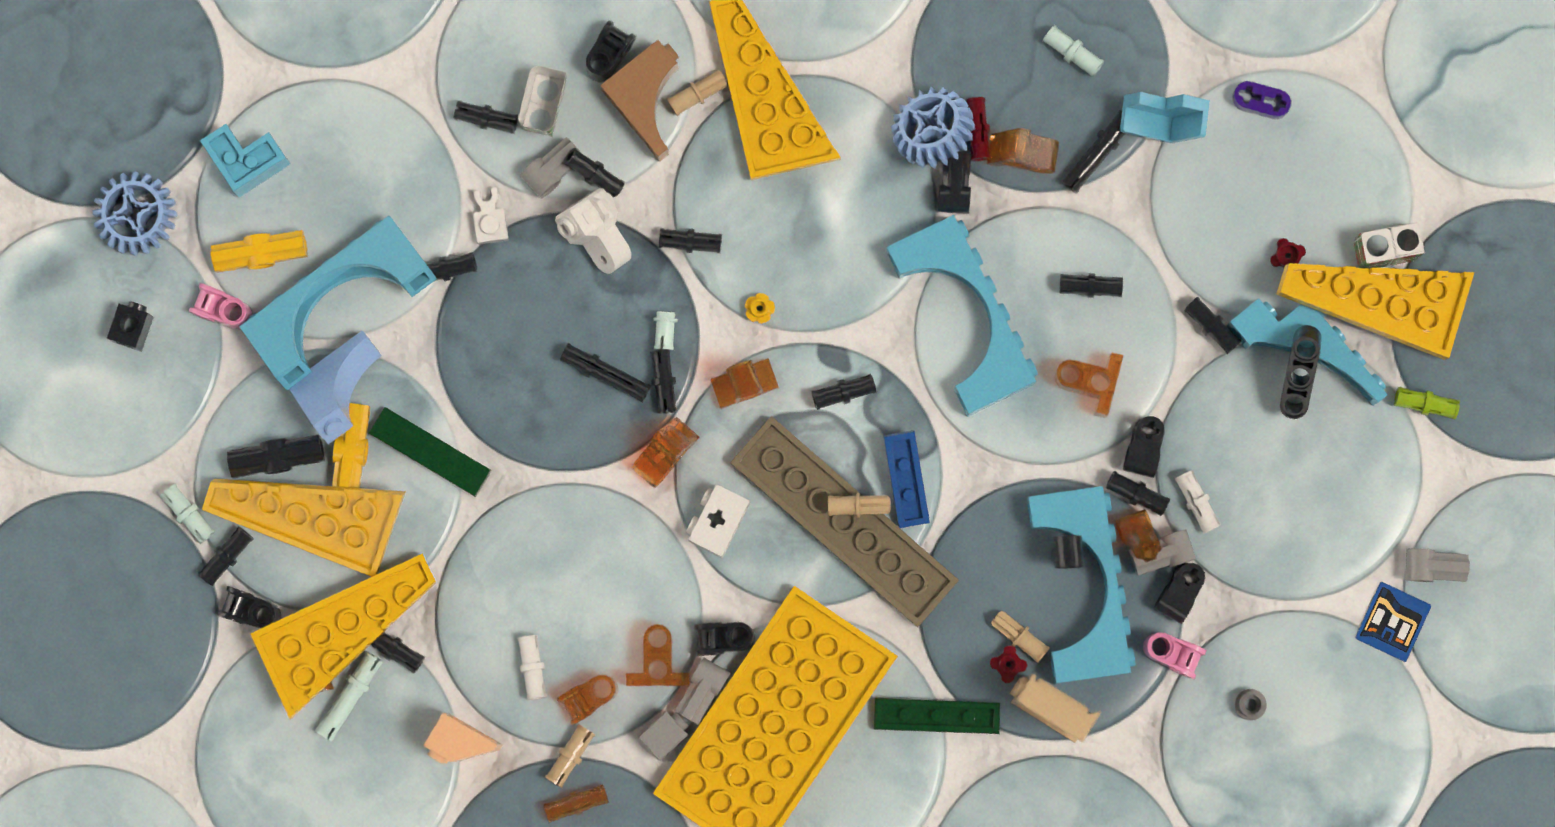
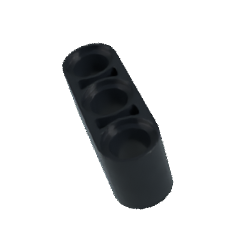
M1311 325L1299 327L1293 336L1280 400L1282 414L1290 419L1303 417L1308 410L1322 342L1320 331ZM1303 340H1309L1314 343V346L1305 348L1299 343ZM1296 369H1304L1308 372V374L1304 376L1296 375L1293 371ZM1290 397H1298L1302 400V402L1298 404L1290 403L1287 399Z

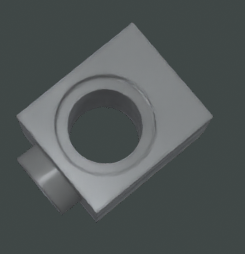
M666 712L639 738L661 761L688 736L685 732L688 725L677 713L671 716Z

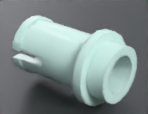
M657 312L656 318H653V321H656L654 349L674 350V324L678 322V319H675L674 312Z

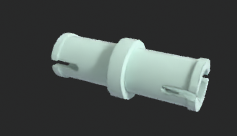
M1055 25L1043 39L1044 43H1047L1064 55L1065 61L1068 63L1072 61L1089 73L1091 77L1095 76L1104 63V60L1082 46L1083 42L1079 39L1073 40Z
M176 484L170 486L160 495V498L178 516L176 520L180 524L184 523L200 544L215 533V530L199 514L198 506L196 504L192 505L177 488Z

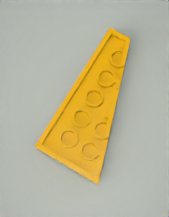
M743 0L709 1L750 179L756 180L841 160L837 150L831 144L822 126L816 120L807 102L785 67L781 64L772 46L759 29L757 22Z
M1289 263L1284 267L1276 295L1446 360L1450 357L1475 272L1454 273L1438 270L1433 272L1418 271V269L1356 268L1355 266L1328 267L1325 265Z
M213 479L210 482L202 510L373 577L379 572L406 491Z
M423 553L250 633L290 720L436 584Z

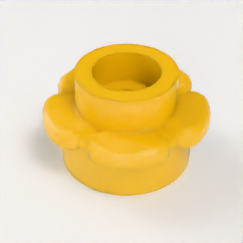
M757 293L754 297L750 296L745 302L746 317L752 322L766 323L771 319V314L775 312L774 302L770 301L769 296L764 293ZM757 306H762V311H758Z

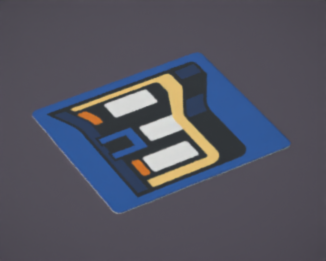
M1380 582L1355 638L1406 662L1431 609V604L1384 582Z

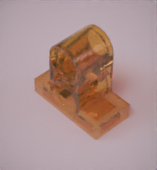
M1025 128L991 134L989 154L991 159L987 160V164L997 167L1007 165L1033 172L1052 174L1056 171L1060 142L1031 134V130Z
M1111 352L1106 368L1077 360L1063 361L1056 369L1054 375L1055 382L1063 390L1096 398L1097 403L1094 416L1106 418L1109 414L1124 355ZM1067 367L1073 368L1078 375L1077 381L1073 383L1064 381L1061 371ZM1096 375L1103 376L1108 383L1107 389L1103 391L1094 389L1091 383L1092 377Z
M769 359L754 364L752 360L740 362L728 367L726 374L710 379L721 409L779 389Z
M676 417L655 433L651 438L650 444L634 462L631 469L653 488H656L687 450L697 442L700 436Z
M660 624L647 628L643 637V673H626V686H690V673H673V638L668 628ZM656 630L664 631L667 636L665 645L659 648L653 647L649 641L651 633ZM657 661L665 663L667 667V673L661 679H654L649 671L650 666Z

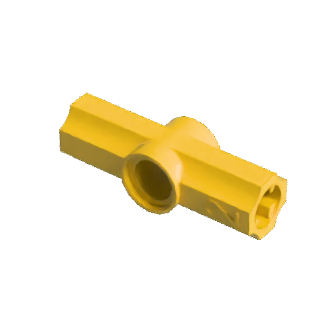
M303 230L275 235L269 233L253 234L244 237L241 241L211 245L210 252L216 273L247 267L252 270L264 269L274 266L277 262L308 257L307 242Z
M349 403V415L353 427L334 441L333 463H335L332 486L360 488L362 468L366 465L369 442L366 437L370 406Z

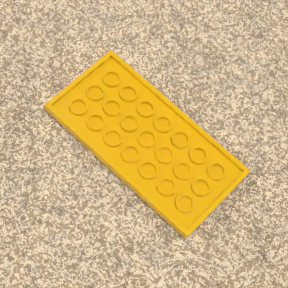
M794 586L653 794L701 827H783L898 656Z

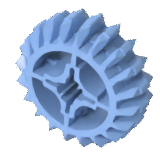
M930 87L928 94H924V92L919 90V97L913 99L908 96L909 104L907 106L899 105L901 114L893 115L894 122L896 123L891 126L894 135L893 142L898 147L900 155L904 156V158L906 157L912 165L917 162L919 166L924 168L929 163L935 169L937 163L942 161L947 166L948 158L958 159L957 152L959 150L967 151L965 142L973 140L971 131L975 130V124L972 120L974 119L973 113L968 108L965 99L960 98L954 91L949 93L947 89L942 87L937 93L934 88ZM954 116L953 126L950 130H948V127L951 124L950 120ZM916 125H918V128L915 131L916 136L912 139L914 128Z
M133 172L131 181H129L128 176L122 173L120 174L121 183L118 184L112 178L109 180L110 185L113 187L110 191L105 187L100 189L105 195L104 199L95 198L94 202L102 207L92 211L95 217L101 218L94 222V226L97 229H103L99 237L103 240L109 238L107 245L111 248L118 245L120 253L124 254L129 248L132 255H137L139 246H141L142 251L148 254L150 253V243L158 249L161 247L160 242L157 240L160 236L165 240L170 238L164 232L166 228L175 229V224L168 221V218L177 217L176 211L169 210V208L176 205V201L173 198H167L171 193L170 189L167 187L161 189L163 182L159 179L152 182L150 174L146 173L141 179L138 172ZM133 191H147L153 194L157 202L149 203L147 201L140 203ZM123 196V206L118 211L113 212L114 215H112L115 203ZM133 204L141 211L137 213V223L129 216L133 214ZM156 212H158L154 226L147 232L146 224L148 219L155 216ZM121 224L123 226L130 224L137 237H126L118 234L114 225Z

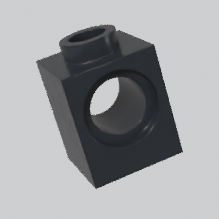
M129 301L128 306L119 303L107 339L113 343L142 352L154 317L146 312L147 307L132 301ZM131 317H136L138 319L137 328L133 332H126L125 322Z

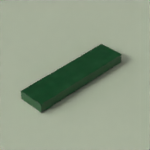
M384 407L369 432L372 436L475 497L492 471Z
M875 698L874 730L999 734L1000 703Z

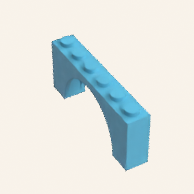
M390 215L376 222L370 230L358 239L352 240L346 248L325 260L319 268L308 276L302 277L296 285L284 294L275 297L272 303L258 313L251 315L245 323L239 326L272 374L286 390H289L312 372L307 364L303 350L304 329L313 308L329 291L350 280L375 277L398 284L413 297L437 279Z
M952 215L888 246L886 253L899 279L917 273L948 275L971 288L984 305L990 324V341L987 354L977 370L954 388L968 417L1033 386L1036 383L1034 377L1038 375V372L1030 358L1025 360L1021 348L1024 347L1023 341L1017 331H1011L1007 323L1011 319L1003 303L998 305L993 295L997 290L989 275L984 277L979 267L983 264V261L977 249H971L966 240L970 236L962 220L957 222L955 216Z
M1103 486L1028 497L1026 500L1031 530L1047 529L1066 535H1081L1082 544L1096 559L1104 579V603L1100 616L1093 628L1074 645L1050 653L1054 684L1131 673V666H1135V656L1133 648H1127L1126 635H1130L1131 632L1128 616L1123 617L1121 604H1126L1123 585L1118 586L1116 573H1121L1119 555H1113L1112 542H1116V532L1114 524L1108 523L1107 512L1112 511L1110 494L1104 493Z

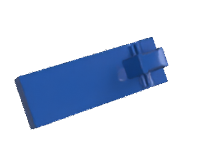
M915 431L883 435L898 527L905 528L930 523Z

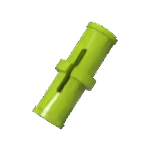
M1398 387L1394 398V406L1420 411L1421 415L1426 416L1428 414H1436L1455 420L1460 408V400L1433 395V392L1428 390L1424 393Z

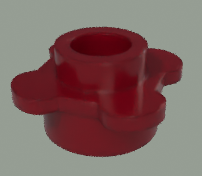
M1286 238L1279 239L1276 243V253L1271 256L1270 263L1273 267L1280 266L1283 268L1289 263L1299 264L1301 258L1306 254V249L1303 245L1289 242ZM1289 253L1291 258L1287 259L1285 254Z
M1006 646L1002 654L991 658L990 667L997 670L1004 683H1011L1015 675L1026 671L1027 662L1020 659L1016 654L1015 647ZM1007 661L1011 662V667H1006Z

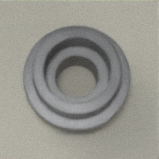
M1246 689L1237 695L1235 710L1241 718L1256 720L1265 713L1267 704L1261 692L1255 689ZM1247 699L1255 701L1256 706L1254 710L1249 711L1245 708V701Z

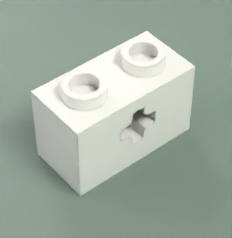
M716 484L714 490L708 488L700 503V505L704 506V509L699 518L696 516L692 518L686 533L690 534L689 542L723 558L750 505V500ZM719 511L722 513V520L725 523L724 525L718 524L713 528L711 527L712 522L709 516H716Z

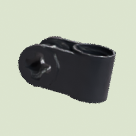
M609 20L602 28L594 46L586 57V69L589 77L596 82L608 80L632 48L636 35L632 33L630 35L616 28L614 22ZM602 59L608 63V67L603 71H596L592 68V64L596 60Z
M1147 416L1135 423L1130 444L1126 451L1123 471L1151 478L1155 477L1165 431L1163 422L1159 418ZM1150 422L1152 423L1151 428L1156 430V434L1149 436L1147 439L1146 432L1142 431V427L1147 426Z
M1194 563L1180 565L1161 592L1154 609L1182 624L1190 613L1195 599L1205 582L1203 568ZM1193 569V576L1197 580L1195 583L1189 582L1186 585V578L1182 576L1183 572H1190Z
M230 586L226 588L228 595L223 609L217 613V616L260 629L281 619V611L274 603L254 597L253 594ZM263 607H268L271 611V618L268 622L262 624L258 620V612Z
M717 622L694 625V630L698 631L699 644L696 656L745 651L752 647L755 642L754 630L743 622ZM737 628H745L749 634L748 641L741 646L734 644L732 640V634ZM708 632L710 634V647L708 642Z

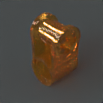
M598 675L582 685L570 689L556 699L558 703H563L571 717L570 723L573 726L616 698L618 684L609 675ZM600 680L608 681L611 686V692L605 698L599 697L595 691V686Z

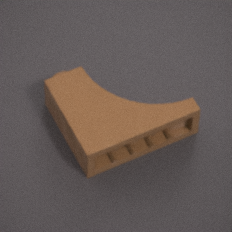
M657 40L600 86L605 96L660 162L669 155V151L661 139L656 126V107L664 85L678 70L676 60L679 57L668 43L663 46Z

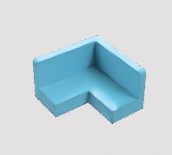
M1144 92L1124 95L1120 131L1171 144L1203 138L1206 136L1210 100L1185 94L1168 98Z
M227 124L200 140L233 192L239 198L291 164L269 132L244 149Z

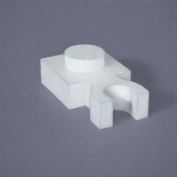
M491 188L492 198L489 201L481 199L480 190L474 191L475 200L481 208V212L473 213L478 245L509 240L504 208L496 209L499 200L497 188Z

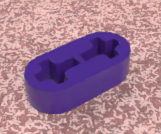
M1252 81L1241 82L1235 88L1232 95L1233 103L1238 109L1270 119L1283 118L1291 108V98L1287 92ZM1245 89H1250L1251 96L1260 98V100L1250 99L1248 103H1244L1243 97L1239 93H1243ZM1275 97L1281 98L1280 103L1285 105V107H1281L1278 112L1273 111V105L1265 103L1264 100L1273 101Z

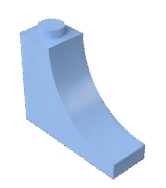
M363 330L311 367L312 372L290 388L291 393L309 421L327 444L353 427L349 415V403L352 392L363 373L382 356Z

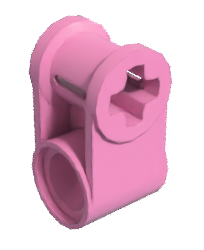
M202 283L198 287L200 293L194 307L189 309V313L234 329H241L239 326L245 323L252 315L250 307L240 299ZM240 306L242 308L241 317L231 321L229 318L231 309Z
M1162 632L1149 635L1143 643V651L1149 659L1194 680L1196 677L1194 672L1201 655H1205L1207 650L1193 643L1180 640ZM1157 638L1164 640L1167 647L1165 653L1161 656L1156 655L1152 650V643Z

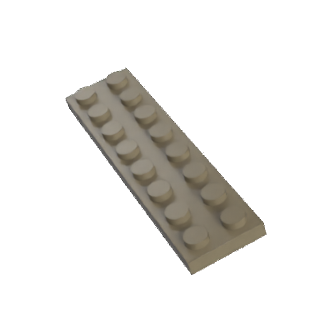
M772 416L730 462L917 628L959 581L884 514H861L860 518H857V515L829 516L828 496H856V493L859 492Z

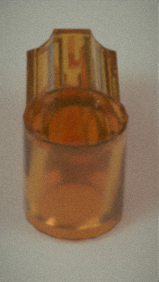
M1143 509L1115 519L1116 527L1124 546L1127 544L1130 546L1136 559H1142L1145 562L1155 560L1157 554L1162 549L1154 533L1147 511Z

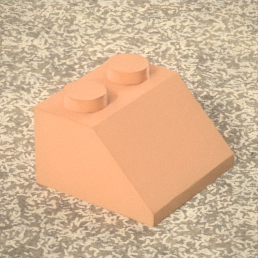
M442 713L424 746L430 749L427 754L428 756L442 764H447L449 761L458 762L499 751L503 744L453 715Z

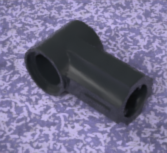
M958 151V159L950 157L948 158L947 166L943 164L942 185L939 187L938 212L969 214L971 154Z
M1081 535L1054 537L1051 559L1055 562L1056 569L1083 567Z

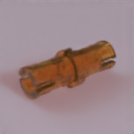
M601 784L578 793L576 791L570 792L569 796L544 803L543 806L547 819L551 823L566 816L582 815L583 811L608 804L609 800L605 787Z

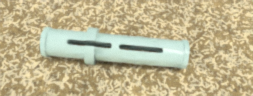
M366 651L365 656L354 673L347 676V684L319 727L315 730L318 734L330 741L334 740V737L363 692H368L370 681L383 664L381 659Z

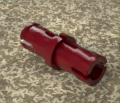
M985 97L966 99L968 108L973 113L974 119L972 120L975 124V130L971 131L973 135V140L970 141L971 161L991 159L988 143V133L991 130L990 125L987 124Z

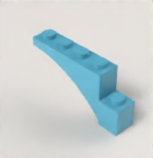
M1258 298L1226 325L1242 340L1240 343L1245 349L1252 345L1281 349L1288 352L1291 350L1295 331L1304 325L1314 326L1322 335L1319 364L1344 378L1373 406L1388 395L1384 391L1386 385L1375 373L1371 375L1364 367L1366 364L1364 358L1355 349L1351 351L1344 343L1346 340L1344 334L1338 327H1331L1324 319L1325 313L1300 304L1278 322L1275 318L1278 314L1271 304L1267 301L1263 303ZM1303 340L1299 343L1305 348L1314 346V343L1309 340Z

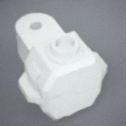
M599 188L556 216L555 222L557 223L559 233L564 238H567L570 244L583 245L602 272L611 274L631 259L630 247L615 225L619 211L615 207L613 197L604 189Z

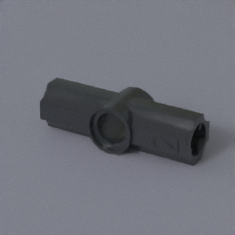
M318 434L287 440L286 438L261 442L260 446L232 450L227 452V463L231 478L234 479L265 473L266 475L283 473L292 470V467L320 463L325 461V453L321 436Z

